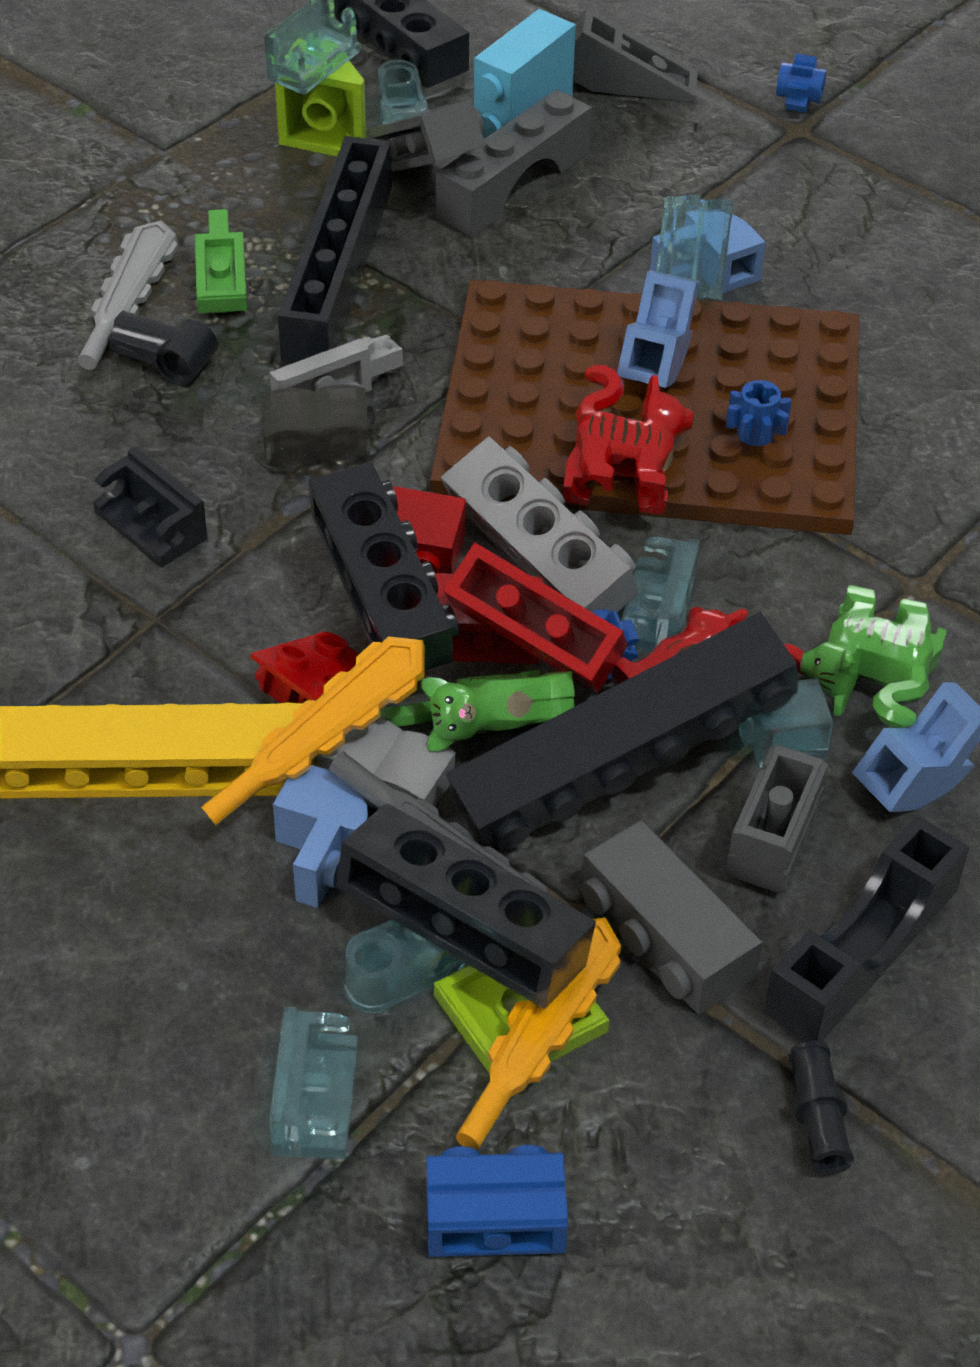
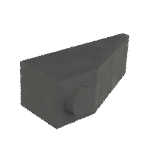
M585 8L575 23L573 84H580L592 92L691 103L696 95L697 70L593 10Z

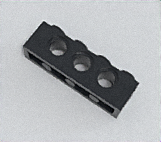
M324 0L326 9L332 15L339 18L353 29L356 34L367 40L380 53L386 55L426 88L469 70V32L427 0Z
M372 461L308 480L312 518L370 644L373 642L382 643L388 636L422 640L425 645L424 671L453 662L452 638L459 636V627L455 613L449 603L441 605L436 595L438 594V583L434 570L429 561L421 563L416 554L418 552V543L414 529L409 520L401 522L398 517V501L389 480L381 481Z
M389 803L383 805L342 841L336 887L541 1008L546 1009L586 967L596 925L595 920Z

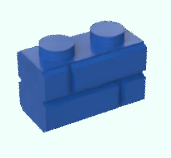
M522 1145L513 1148L508 1154L480 1155L473 1148L453 1147L442 1152L440 1156H426L428 1257L566 1253L568 1214L563 1153H547L540 1146Z

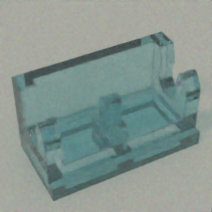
M310 0L265 33L267 79L305 95L361 51L360 43L357 42L356 18L353 10L348 7L342 12V24L334 16L335 6L333 0Z
M699 195L665 197L656 271L700 281L697 300H722L734 201L726 199L701 200Z
M650 537L645 540L643 546L645 551L662 553L668 559L657 560L653 557H638L634 578L639 594L625 605L621 622L627 619L632 620L640 641L634 644L636 649L651 652L662 639L682 632L696 578L700 540L689 538V541L685 542L663 537Z
M284 1007L269 1118L273 1155L346 1159L358 1050L357 1036L340 1033L349 1031L350 1019L337 1013L298 1011L297 1007ZM323 1031H334L337 1034H328Z

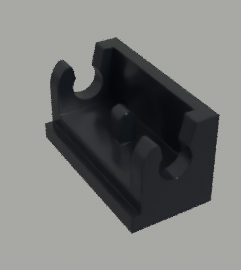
M135 446L127 451V456L105 468L95 479V482L102 488L110 486L113 481L117 480L116 486L111 491L103 493L94 501L95 513L162 568L208 539L204 500Z

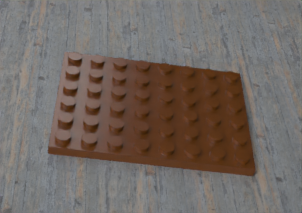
M470 279L430 479V492L448 495L441 476L490 436L504 450L509 446L517 450L529 465V473L538 482L543 478L548 479L563 496L566 461L572 453L576 441V410L584 397L604 388L601 385L586 380L584 373L587 368L594 365L608 366L617 373L627 325L637 320L642 293L630 294L598 291L595 289L551 287L543 284L528 285L499 282L496 280ZM696 299L690 330H693L684 363L675 382L666 388L660 387L661 392L676 397L683 407L694 412L692 428L682 433L674 441L672 464L665 475V489L668 490V499L664 515L639 512L636 482L633 477L614 476L612 492L604 491L602 485L595 480L588 481L586 487L592 490L588 506L566 502L563 505L569 509L852 535L855 509L860 314L844 313L837 310L821 311L799 309L790 306L776 307L744 304L742 302ZM620 377L624 382L623 395L615 405L600 412L642 421L641 408L646 396L648 383ZM755 380H764L775 384L781 391V398H791L792 400L787 434L785 436L776 434L772 442L762 446L746 444L737 436V428H726L730 392H741L745 384ZM517 495L507 496L501 502L510 501Z

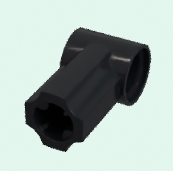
M124 310L114 319L113 329L109 336L111 351L154 364L165 379L182 386L192 382L218 349V341L213 331L198 320L187 319L182 321L178 327Z

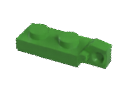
M228 209L208 210L209 233L195 234L198 313L247 311L243 232L229 231Z

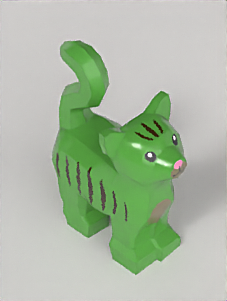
M849 585L844 604L841 603L838 620L832 625L828 641L803 653L800 671L812 680L817 690L833 698L835 716H841L855 687L857 677L885 686L873 696V708L877 716L883 723L891 727H911L917 720L916 713L902 705L917 702L929 689L928 676L938 666L947 630L938 627L937 631L932 634L926 603L904 598L900 602L895 622L874 617L876 601L874 590Z
M540 670L515 671L509 674L460 678L455 683H449L441 678L429 677L421 679L419 682L421 690L430 700L407 705L385 706L380 709V716L397 727L433 720L434 728L427 740V749L429 751H440L448 748L456 741L471 738L474 734L503 731L535 723H544L575 707L572 671H554L545 673L540 676Z

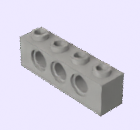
M488 436L441 476L449 496L466 498V517L522 571L532 577H542V583L587 610L604 609L619 612L639 594L633 575L636 565L626 551L617 544L609 548L599 538L600 532L592 520L580 510L575 514L569 511L563 505L565 500L558 489L546 478L538 482L529 473L530 467L525 459L513 447L509 446L504 450ZM517 495L510 501L501 502L507 496ZM552 527V529L545 534L534 535L538 530L542 528ZM577 561H588L584 566L580 568L569 569V567Z

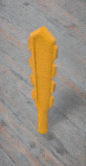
M388 636L382 643H371L356 657V666L349 672L340 671L324 685V694L316 701L307 700L293 712L292 723L286 728H275L262 739V749L255 755L250 768L201 806L206 815L215 825H218L263 787L280 783L285 778L297 779L311 768V759L318 754H331L345 743V735L353 729H365L380 718V709L388 703L399 704L417 690V682L424 678L425 645L423 641Z
M606 917L593 919L596 921L586 967L546 1009L541 1008L528 999L516 1002L507 1018V1025L510 1028L508 1035L497 1036L488 1053V1058L492 1063L490 1066V1082L456 1134L457 1141L463 1147L479 1150L509 1099L523 1091L529 1083L542 1080L551 1065L548 1057L550 1052L564 1048L573 1035L571 1022L574 1018H581L587 1015L596 1001L597 994L595 988L597 985L608 984L620 967L621 961L618 955L621 951V944Z

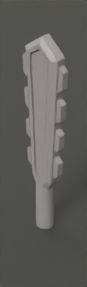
M161 220L135 227L132 233L125 235L120 246L123 254L116 256L110 267L113 276L105 278L101 286L103 298L96 299L91 308L95 327L78 357V363L84 369L93 370L98 365L110 342L109 336L113 329L114 319L122 310L139 314L137 305L147 301L152 293L150 284L160 280L165 271L163 263L172 260L177 252L176 234Z

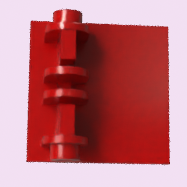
M324 631L252 652L250 658L260 665L255 673V679L259 682V689L262 692L268 694L279 703L290 702L300 704L307 700L316 701L324 694V685L340 671L349 672L356 666V657L359 654L348 647L347 642L342 637Z

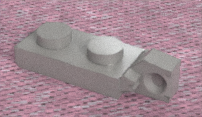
M389 335L373 339L370 337L361 338L360 340H354L269 372L274 415L282 423H287L371 391V383L377 380V375L403 366V350L401 346L399 347L391 340Z

